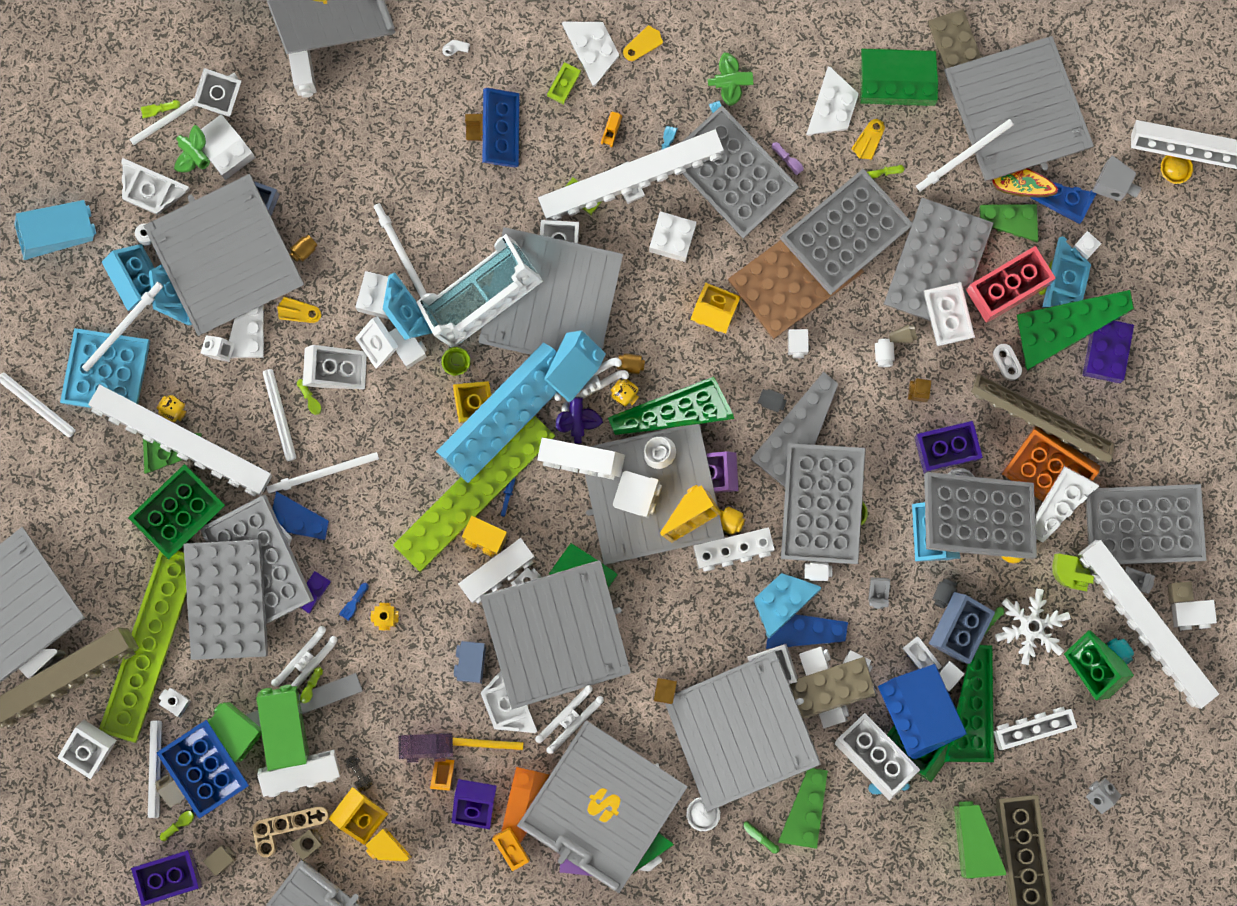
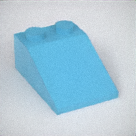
M583 331L566 333L544 380L568 402H571L600 368L606 353Z

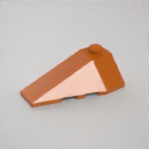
M516 767L501 831L510 827L521 843L527 832L517 825L550 775Z

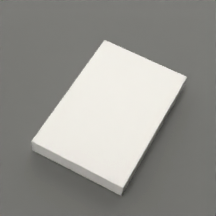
M961 282L923 291L937 347L975 338Z

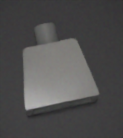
M1111 155L1105 163L1092 192L1121 201L1127 193L1136 198L1141 187L1132 183L1136 176L1135 171Z

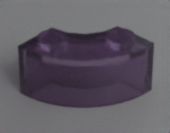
M452 733L398 736L399 759H407V763L418 762V758H434V762L446 761L445 757H453Z

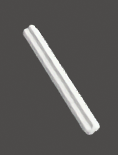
M272 369L263 371L265 384L285 458L287 461H292L296 459L294 446L274 372Z
M6 373L0 374L1 384L63 434L71 437L75 433V429Z
M162 721L150 722L148 818H159L160 794L157 792L155 782L161 779V759L156 752L161 750Z

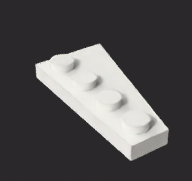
M264 305L234 319L229 339L230 342L235 344L231 358H264Z

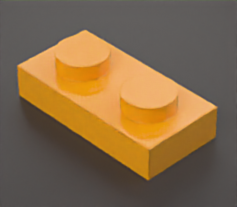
M510 827L493 836V841L512 871L529 863L528 855Z

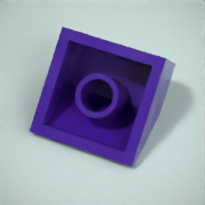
M458 779L451 823L490 829L497 785Z

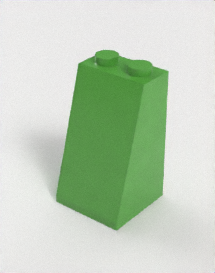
M283 685L280 689L272 690V688L260 690L261 692H258L256 699L267 771L307 764L309 747L297 686Z
M973 801L959 802V806H954L961 877L968 879L1006 875V870L980 806L974 805Z

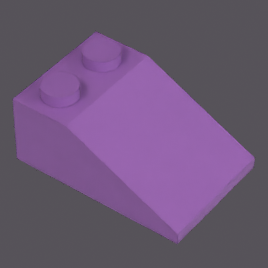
M727 451L706 453L715 493L739 491L736 453Z

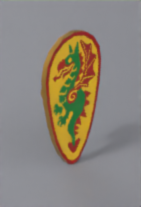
M1028 168L992 180L993 186L998 191L1020 197H1049L1058 193V188L1053 182Z

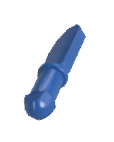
M516 477L505 488L504 494L506 495L500 515L502 517L506 515L510 495H513Z

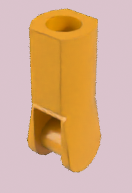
M610 112L601 140L602 145L605 143L610 145L611 148L613 147L623 117L621 114ZM607 132L612 133L613 137L606 136Z

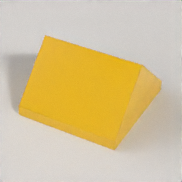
M489 381L453 385L459 423L464 424L491 396Z

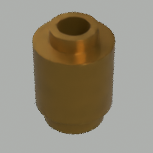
M307 234L289 248L291 251L290 256L296 262L299 260L304 262L316 250L315 248L318 245Z
M626 353L619 355L618 358L621 360L622 365L617 367V370H625L632 374H640V371H644L645 360L642 359V355Z

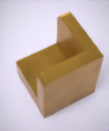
M465 114L466 140L483 141V114Z
M657 678L653 701L673 704L677 681Z

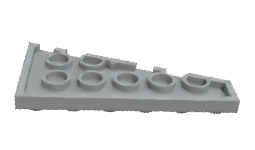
M825 372L819 376L751 458L755 464L783 487L786 485L788 443L815 445L838 383Z

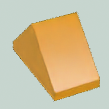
M435 758L430 789L452 791L455 760Z

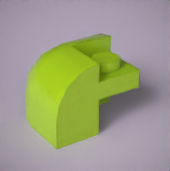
M1060 553L1054 554L1052 570L1056 581L1067 588L1087 591L1088 584H1093L1094 576L1090 575L1091 571L1088 568L1085 569L1080 563V559L1076 556Z

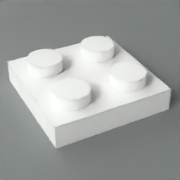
M378 316L372 318L355 337L376 369L381 367L399 348Z

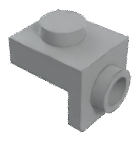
M1126 567L1125 572L1140 592L1149 594L1154 586L1155 576Z
M870 577L868 595L870 606L877 609L889 607L890 579Z

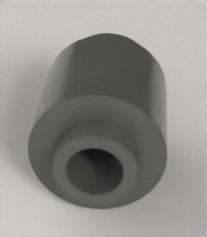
M763 389L757 403L762 404L761 407L778 413L779 409L784 410L787 400L784 399L785 395L770 389Z
M943 579L942 582H939L932 598L935 601L934 605L945 609L953 593L957 592V584L948 579Z

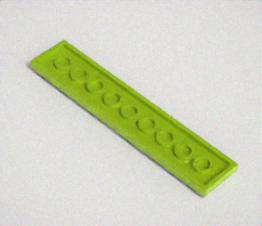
M534 416L469 483L460 477L393 546L421 573L466 528L471 516L477 517L539 454L541 439L553 440L556 436Z
M159 551L131 633L139 649L134 651L135 655L126 660L123 658L99 728L108 735L133 743L138 741L187 596L183 552L177 551L168 560Z

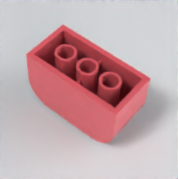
M1034 246L973 282L966 291L987 323L1048 287L1056 277L1037 247Z

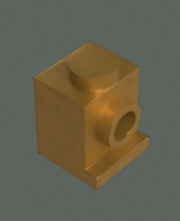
M916 378L915 381H910L908 400L927 402L930 397L932 380Z

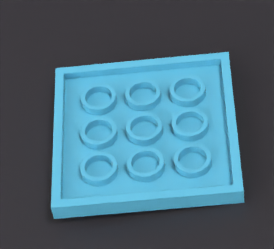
M74 328L60 403L91 408L88 404L100 384L138 404L150 340L120 335L87 372L82 366L111 334Z

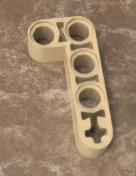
M323 806L257 821L253 825V835L258 854L262 857H270L275 854L277 845L274 835L326 823L330 817L329 810ZM318 810L321 813H325L322 821H320V818L311 819L310 816L318 814ZM300 814L306 818V822L302 826L296 821L297 816ZM280 819H284L287 823L284 830L279 829L277 826ZM261 823L267 826V832L264 835L258 831ZM264 843H269L272 847L269 854L264 853L262 850Z

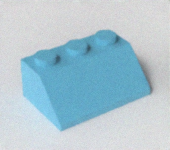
M142 244L113 250L102 261L127 311L133 310L142 300L141 297L144 293L151 290L149 271L154 269V266Z
M925 502L912 504L915 561L960 559V552L926 549Z

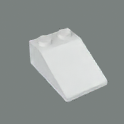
M222 114L201 129L206 138V144L202 151L224 180H227L255 159L252 151Z
M319 345L306 347L303 386L365 389L367 355L364 351Z

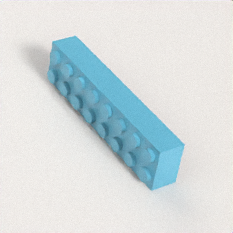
M544 342L436 451L467 483L557 393L544 380L557 352Z

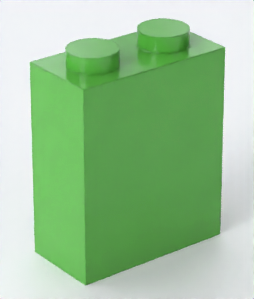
M230 702L220 703L214 710V716L207 721L235 763L242 762L261 737V727Z

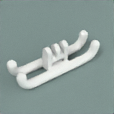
M619 358L609 359L601 363L597 372L575 397H583L584 399L620 378L628 379L629 373L625 370H620L600 381L597 376L599 373L612 366L620 367L622 365ZM557 392L554 395V399L556 401L561 400L562 395ZM567 400L562 405V412H569L570 402Z
M320 626L313 637L284 670L271 681L272 686H279L297 668L302 672L291 685L292 687L297 686L298 689L337 643V637L331 636L328 643L314 657L310 651L326 632V628Z
M587 685L536 736V742L541 743L560 724L566 729L547 747L546 751L548 754L554 753L603 703V697L598 696L580 715L574 710L592 692L593 688L591 685Z

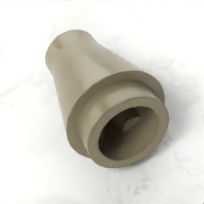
M908 324L888 333L890 342L913 343L914 340H917L914 325L909 326Z

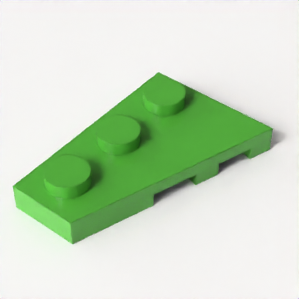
M1037 204L979 206L980 218L993 222L992 229L1007 232L1020 238L1023 237L1036 243L1038 242Z
M194 433L202 437V433ZM143 439L144 474L169 466L183 459L177 457L178 453L173 450L167 452L160 448L161 444L154 441L152 444Z

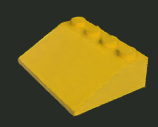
M695 485L687 490L688 493L684 495L661 530L660 534L669 542L673 543L722 514L710 493L702 485L699 487Z

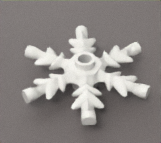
M1036 589L1035 599L1030 597L1033 607L1029 606V609L1032 611L1029 616L1024 615V608L1020 611L1017 601L1013 605L1006 598L1001 603L1009 610L1005 613L1015 616L1013 620H1020L1021 626L1017 628L1012 625L1013 629L1003 627L1002 629L1005 632L995 634L996 641L999 642L1007 639V643H1010L1014 637L1018 640L1020 634L1025 635L1026 641L1021 643L1025 646L1019 651V654H1023L1021 664L1029 665L1030 655L1035 657L1033 647H1036L1033 642L1035 638L1041 639V646L1045 643L1048 653L1052 649L1059 656L1064 651L1056 644L1060 640L1050 638L1052 634H1045L1044 628L1048 626L1053 629V625L1062 627L1061 621L1070 619L1069 612L1058 615L1056 610L1051 617L1047 614L1046 619H1041L1039 613L1044 610L1040 608L1047 602L1042 600L1044 593L1042 589ZM1031 623L1035 625L1033 631L1029 629V624Z

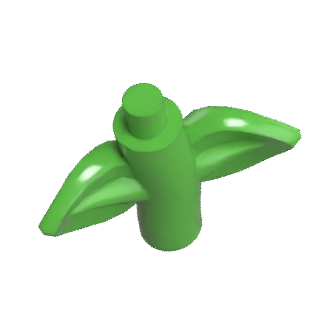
M724 52L719 61V71L721 74L715 75V78H709L707 81L708 86L722 88V99L727 105L732 106L742 96L740 85H753V73L739 72L738 60L733 55Z
M194 125L190 131L189 138L182 135L176 138L178 146L183 152L175 163V171L185 173L192 171L196 165L200 169H205L210 164L209 158L202 151L206 144L205 135L197 125Z

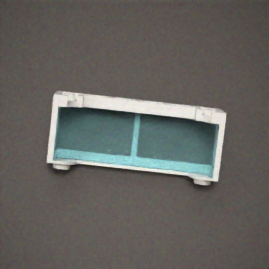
M507 234L496 241L494 245L496 251L441 293L438 295L427 293L417 301L433 335L448 346H458L543 282L518 244Z

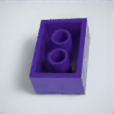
M1112 321L1102 327V329L1090 334L1082 376L1119 384L1124 381L1134 325Z
M973 421L919 433L914 437L923 474L976 462L983 458Z
M192 849L131 868L141 906L203 887Z

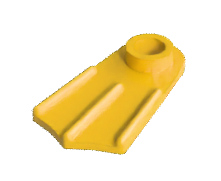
M648 25L624 48L623 56L625 59L635 61L662 45L663 40L660 31ZM630 50H633L635 52V55L630 56L628 52Z
M873 119L863 130L851 148L859 159H873L885 129L884 123L879 119ZM878 124L880 129L875 130L873 125Z
M286 296L283 297L277 306L278 318L281 320L316 323L321 318L319 308ZM311 311L316 312V316L313 318L309 317Z

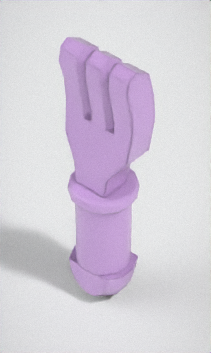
M775 142L772 144V150L786 162L794 174L798 175L804 170L802 164L795 158H791L790 154L779 143Z

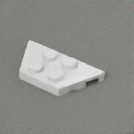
M562 22V26L592 86L595 87L619 57V53L604 23Z
M831 67L827 68L806 134L808 136L848 129L859 93Z
M122 158V199L126 202L159 215L190 190L184 184Z
M500 671L481 692L494 729L536 733L537 729L527 705L511 709Z

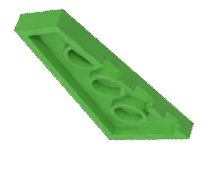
M812 768L806 771L778 843L817 849L827 770Z

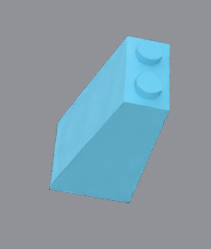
M81 200L16 213L14 225L23 259L34 258L93 241L96 229L94 223H90L91 211L89 205L86 206L85 201Z

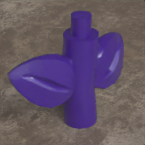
M575 397L570 402L569 412L563 411L556 418V428L558 431L566 433L571 430L574 444L582 443L584 429L591 430L603 423V419L596 411L590 408L583 409V397Z

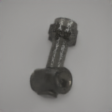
M353 755L345 760L347 769L352 768L358 779L355 781L358 791L370 789L374 785L373 779L369 774L366 776L363 774L358 765L361 762L359 757L357 758L356 755Z

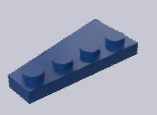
M795 614L770 639L767 637L766 649H772L786 644L787 647L845 642L848 622Z

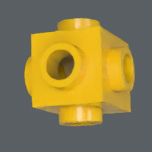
M379 603V606H374V611H371V622H374V626L379 627L381 631H390V627H395V623L399 622V611H396V608L391 606V603ZM384 612L387 613V618L382 620L380 615Z

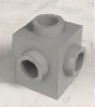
M1105 778L1100 782L1095 781L1089 786L1090 791L1086 798L1103 814L1113 807L1122 795Z

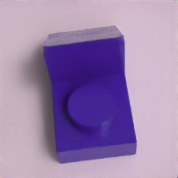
M314 571L306 583L314 601L300 608L310 614L331 581Z

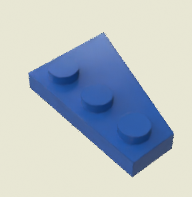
M1054 183L1058 188L1056 195L1030 197L1055 212L1081 224L1097 193L1092 192V190L1086 191L1081 190L1079 187L1071 188Z
M276 491L272 509L279 524L287 533L326 540L329 526L328 520Z

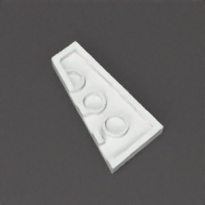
M1064 466L1035 515L1036 539L1044 542L1088 498L1087 496L1099 487V484Z

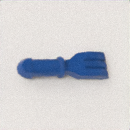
M367 583L360 585L356 594L352 596L353 599L340 612V616H343L348 621L353 617L357 610V603L361 602L360 600L369 589Z

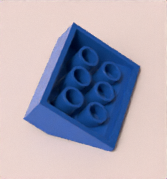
M936 664L895 677L878 686L909 757L916 760L967 734Z
M207 720L156 752L199 819L249 786Z

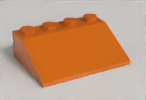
M1035 425L1002 475L1011 481L1034 483V496L1044 502L1064 466L1092 481L1099 473L1101 466L1070 445L1062 442L1054 434H1046L1042 428Z

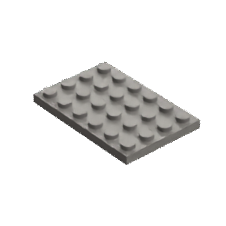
M721 106L683 141L716 129L724 149L723 155L718 160L703 162L704 164L700 167L693 168L692 166L686 168V171L682 174L744 239L797 191L799 186L736 119Z
M862 169L783 234L780 239L831 295L909 230L912 222L869 174Z
M921 198L883 305L931 321L924 290L961 282L965 299H967L968 293L966 289L973 282L993 222Z
M788 443L781 559L859 564L866 448Z
M930 472L924 474L926 549L1026 559L1037 558L1034 483Z
M1201 484L1097 488L1087 496L1085 504L1088 546L1095 540H1101L1120 565L1207 561Z
M266 495L254 499L200 529L206 542L261 539L266 624L314 601Z
M261 539L185 543L184 559L191 660L268 656Z

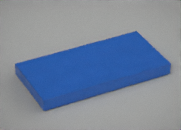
M487 87L483 89L482 163L519 167L520 93Z

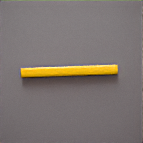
M446 737L445 745L523 750L524 742Z

